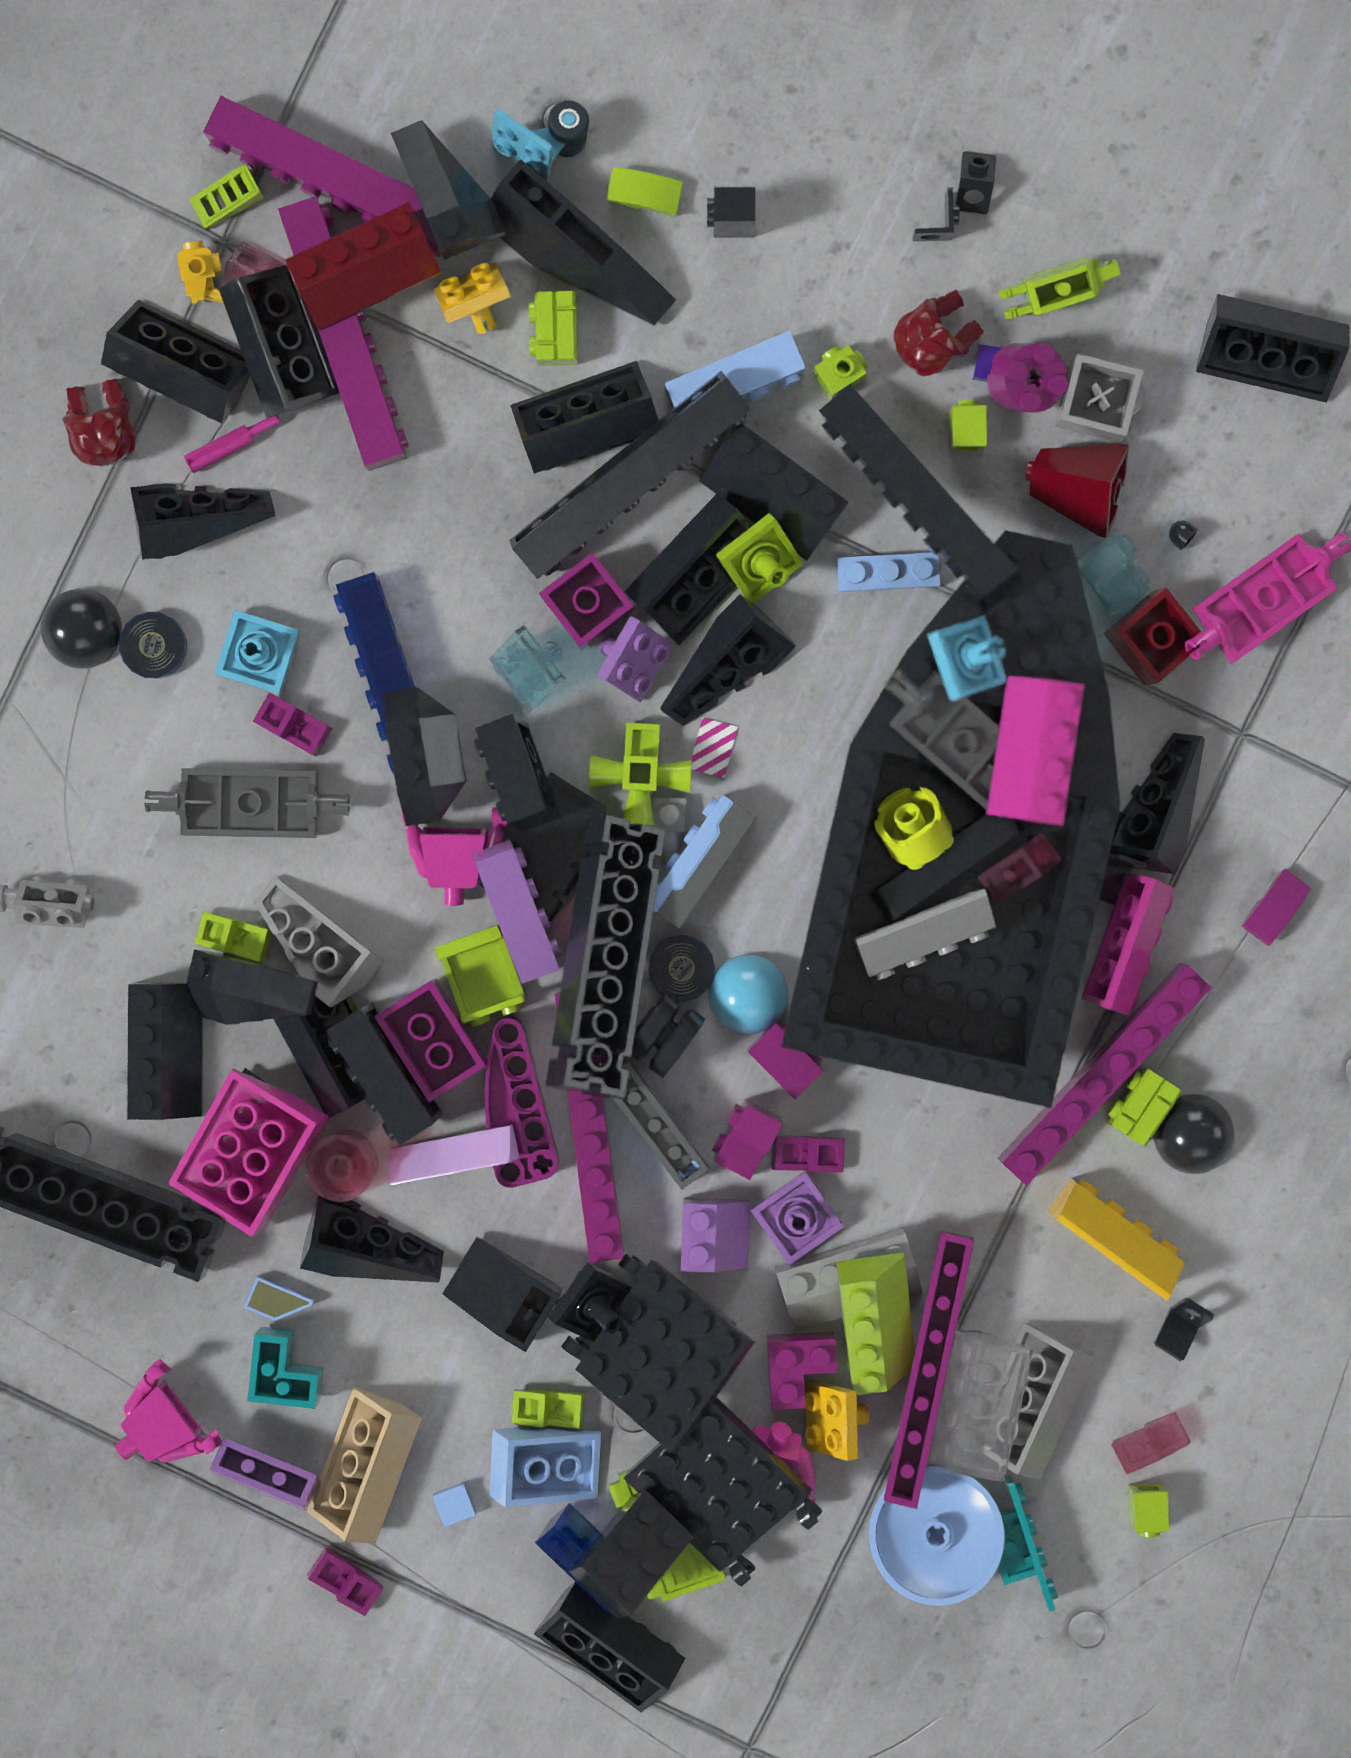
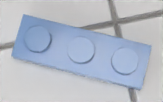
M931 552L837 558L838 593L939 587L938 555L935 556Z

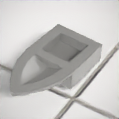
M653 797L652 810L655 825H652V827L665 830L662 856L659 857L665 865L675 852L678 854L685 835L687 799Z

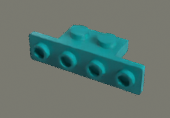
M1011 1475L1005 1476L1004 1479L1014 1508L1001 1512L1005 1529V1547L999 1565L1004 1585L1036 1575L1048 1611H1054L1056 1609L1053 1599L1058 1598V1594L1052 1578L1047 1580L1045 1578L1042 1568L1048 1566L1043 1549L1041 1546L1035 1548L1032 1536L1037 1534L1032 1515L1025 1516L1021 1505L1027 1502L1021 1482L1015 1484Z

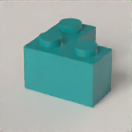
M260 1327L254 1334L247 1402L315 1409L320 1402L324 1367L291 1364L294 1330Z

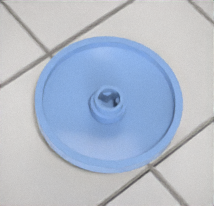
M930 1466L925 1469L917 1509L884 1502V1490L872 1512L869 1542L872 1557L880 1574L893 1589L915 1602L943 1606L959 1603L971 1598L991 1581L1003 1557L1005 1529L998 1505L982 1484L961 1471L948 1467Z

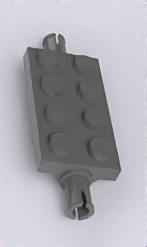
M901 670L895 671L891 677L900 686L887 679L885 688L898 697L905 706L889 725L987 810L999 727L966 697L950 701L942 675L934 671L923 685L918 688Z
M181 768L180 788H177L175 792L146 790L144 798L159 800L158 803H144L146 812H175L176 815H179L181 836L317 838V818L319 814L349 816L350 807L336 806V803H350L349 794H320L318 791V771Z

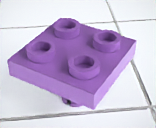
M630 616L618 639L612 635H607L601 641L600 653L607 656L597 676L641 703L645 694L650 690L652 682L662 664L667 660L674 644L641 621Z
M806 1171L800 1173L750 1209L788 1265H791L844 1228V1225Z

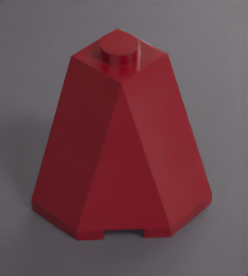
M1110 444L1041 448L1035 460L1029 461L1026 469L1025 478L1026 481H1030L1029 495L1097 536L1106 538L1115 521L1118 505L1115 504L1118 501L1121 486H1124L1129 445Z

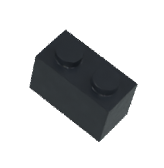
M714 187V198H707V227H714V238H754L756 187Z

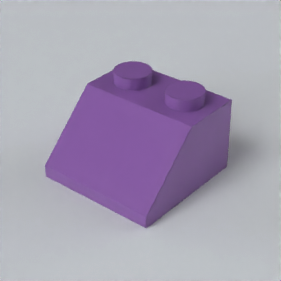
M683 1198L681 1271L722 1272L748 1268L749 1200Z

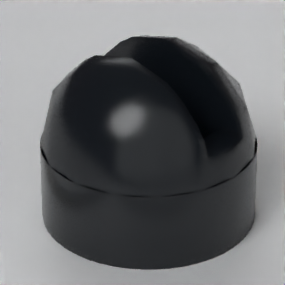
M1185 520L1177 521L1170 528L1169 538L1177 548L1183 550L1199 529Z

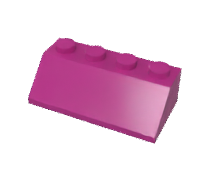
M1007 676L986 814L1063 825L1084 685Z
M1131 873L1125 874L1116 905H1114L1083 991L1082 1000L1129 1016L1130 1011L1134 1009L1138 1002V988L1141 980L1149 971L1151 963L1149 957L1153 946L1161 938L1162 929L1160 926L1164 915L1171 909L1173 887L1150 877Z

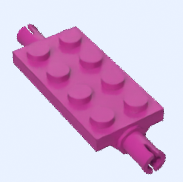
M1340 532L1321 547H1312L1306 544L1299 533L1192 608L1206 629L1185 642L1186 651L1188 652L1199 645L1198 649L1189 654L1193 659L1199 660L1218 645L1231 664L1239 660L1338 588L1330 577V569L1333 562L1351 551V540L1341 547L1338 546L1349 537Z

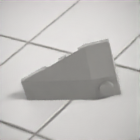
M274 876L254 902L270 930L276 935L285 950V955L292 962L299 976L318 981L315 995L329 1007H333L363 989L384 963L383 959L276 876Z

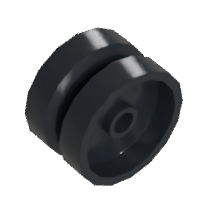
M669 991L664 994L655 1007L652 1006L636 1027L631 1056L636 1060L644 1059L653 1046L656 1047L657 1051L649 1061V1069L662 1079L680 1058L706 1020L695 1010L690 1009L682 1015L677 1023L674 1022L673 1019L681 1008V1000Z

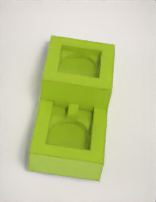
M613 167L606 201L635 210L643 208L673 217L677 215L683 181L648 172Z
M203 911L194 944L223 953H231L257 962H265L273 933L268 928Z
M515 1389L513 1390L511 1424L542 1428L546 1425L580 1429L583 1427L585 1393L559 1390Z

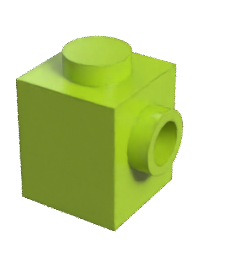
M837 345L821 356L823 361L814 366L813 369L814 376L828 398L832 400L849 384L853 387L863 381L867 374L865 368L868 365L859 350L853 352L849 345L842 349Z

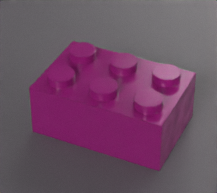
M436 978L374 1016L428 1102H431L487 1066L485 1055L465 1024L461 1023L460 1016Z

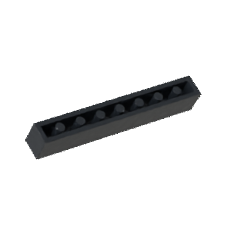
M720 371L509 540L512 550L537 579L543 574L545 576L551 575L560 567V561L567 555H575L587 545L586 540L596 532L601 534L608 530L614 523L613 519L621 512L628 513L639 504V498L646 492L658 490L667 481L666 477L675 469L680 471L687 467L693 461L692 456L700 449L706 450L716 444L720 439L719 434L729 426L730 428H735L746 419V413L751 408L725 374Z
M850 384L819 410L825 421L821 426L833 441L839 438L845 444L841 447L845 455L852 463H855L857 460L861 462L865 467L861 470L864 476L873 486L879 483L885 489L882 495L893 509L898 506L903 509L906 514L902 518L914 532L920 529L927 536L923 539L924 543L935 556L940 552L947 559L944 565L956 579L962 576L969 585L965 588L977 603L984 600L992 609L1024 582L1018 569Z

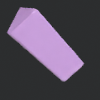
M512 1125L391 1148L390 1184L393 1185L510 1163L520 1158Z

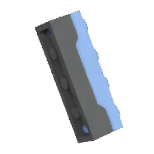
M722 795L720 800L715 797L711 799L702 814L707 816L706 820L700 828L695 824L683 840L688 846L681 856L676 852L672 855L664 867L669 873L662 883L657 882L653 911L657 912L658 915L678 929L756 819L755 816L736 803H733L732 800Z
M628 1058L622 1062L621 1068L629 1070L625 1098L613 1099L680 1189L683 1190L707 1172L709 1165Z

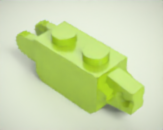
M1085 256L1022 277V282L998 290L1000 299H1009L1025 293L1027 299L1025 303L1006 309L1004 311L1005 319H1012L1029 313L1042 315L1094 298L1100 294L1099 290L1105 288L1104 281L1117 277L1121 273L1118 261L1115 259L1099 263L1097 257L1089 259Z

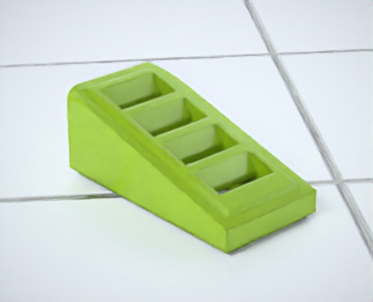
M245 163L212 183L189 200L203 227L207 230L265 198ZM241 181L245 183L249 191L244 195L238 186V183ZM230 187L237 197L233 202L226 192V189ZM219 193L226 205L223 209H220L214 198ZM206 200L209 201L215 212L210 217L202 204Z

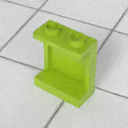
M499 924L434 948L438 960L442 962L461 1015L460 1020L462 1024L470 1021L471 1027L490 1021L489 1014L501 1010L504 1016L522 1009L520 1003L526 1001L527 997Z

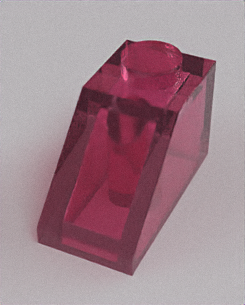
M1041 832L978 876V879L996 904L1042 877L1062 859Z

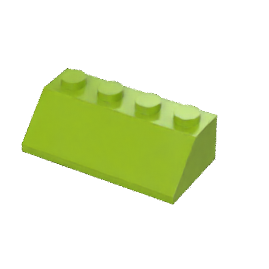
M904 1252L836 1261L848 1368L852 1390H855L857 1395L886 1392L908 1374L912 1368L915 1351Z

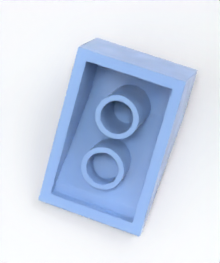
M535 1427L493 1429L490 1496L504 1507L598 1499L601 1432Z

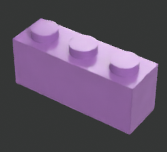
M223 1438L209 1469L214 1475L303 1511H307L320 1480L316 1474L226 1438Z

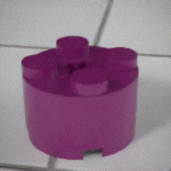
M1009 344L1000 349L991 361L993 365L987 377L989 392L998 405L1009 410L1031 413L1045 411L1055 405L1068 389L1069 383L1066 378L1065 364L1058 352L1048 344Z

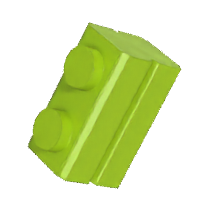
M575 291L535 292V302H529L528 304L529 323H535L536 336H529L530 357L536 356L539 366L577 365V298Z
M1143 1067L1141 1072L1135 1070L1129 1077L1125 1085L1129 1090L1123 1099L1117 1098L1107 1112L1110 1119L1107 1123L1143 1147H1146L1182 1093V1090L1150 1069Z

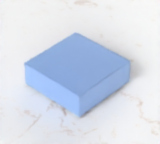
M465 1482L436 1492L432 1496L444 1528L476 1516L477 1512Z

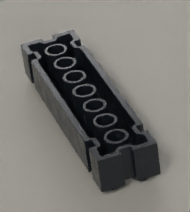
M610 815L587 819L583 845L591 847L589 857L582 858L580 863L552 1046L559 1047L558 1058L549 1059L545 1084L547 1087L566 1091H582V1094L605 1099L625 1098L629 1070L621 1069L623 1057H631L659 876V869L652 868L653 858L662 856L665 830L644 824L629 827V820Z
M0 1126L1 1208L159 1268L170 1262L175 1264L173 1273L199 1282L206 1276L215 1253L214 1250L207 1247L209 1243L213 1244L220 1239L226 1220L204 1206L199 1207L197 1210L190 1208L189 1205L192 1199L22 1134L15 1133L4 1137L2 1136L4 1128ZM181 1229L186 1231V1236L188 1235V1239L184 1242L178 1239L181 1235L176 1234Z

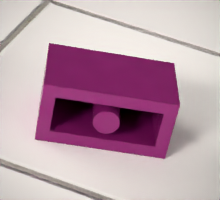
M775 1022L747 1048V1052L796 1099L824 1072L819 1066L823 1060L817 1055L782 1048L781 1044L786 1022L782 1026Z

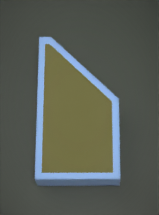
M258 1275L244 1308L275 1321L312 1306L315 1299Z

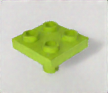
M770 513L716 554L741 594L753 604L773 588L784 585L788 576L804 565L777 520Z

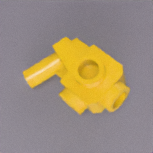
M203 240L182 243L183 250L179 251L177 259L186 295L191 297L193 304H196L199 300L223 303L218 288H214L213 277L217 273H222L219 252L212 253L210 248L203 246Z

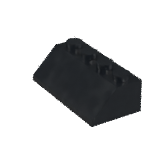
M287 265L238 277L218 288L266 419L302 408L340 393L317 326Z
M1217 294L1206 324L1196 372L1327 403L1350 348L1349 325Z
M137 300L106 333L101 365L221 424L237 406L251 377L240 349L140 300Z
M637 360L510 405L534 474L551 470L558 465L575 459L585 458L589 454L606 448H614L623 442L639 437L659 421L651 394Z
M743 423L732 430L699 480L702 485L725 499L755 524L770 513L777 520L797 554L806 561L848 505L846 499Z
M716 494L627 587L624 593L677 645H680L736 586L716 554L751 528L752 525L737 508Z
M135 982L128 984L127 1120H165L202 1117L203 1017L188 984L184 982Z
M315 995L311 1015L274 1019L320 1107L329 1118L363 1101L366 1094L359 1082L357 1084L354 1083L349 1077L345 1068L348 1064L342 1054L337 1055L327 1041L329 1034L326 1030L358 1010L351 996L333 1007H329Z
M372 1002L327 1029L326 1031L329 1034L327 1041L337 1055L342 1054L348 1064L345 1068L352 1081L356 1084L359 1082L365 1090L364 1099L373 1112H379L384 1120L382 1127L390 1140H396L401 1145L436 1123L444 1113L435 1099L431 1102L427 1101L374 1016L379 1014V1011Z
M577 1579L562 1593L534 1632L535 1636L641 1713L670 1689L685 1660V1657L679 1654L674 1646L663 1642L653 1635L644 1624L634 1621L629 1616L618 1619Z

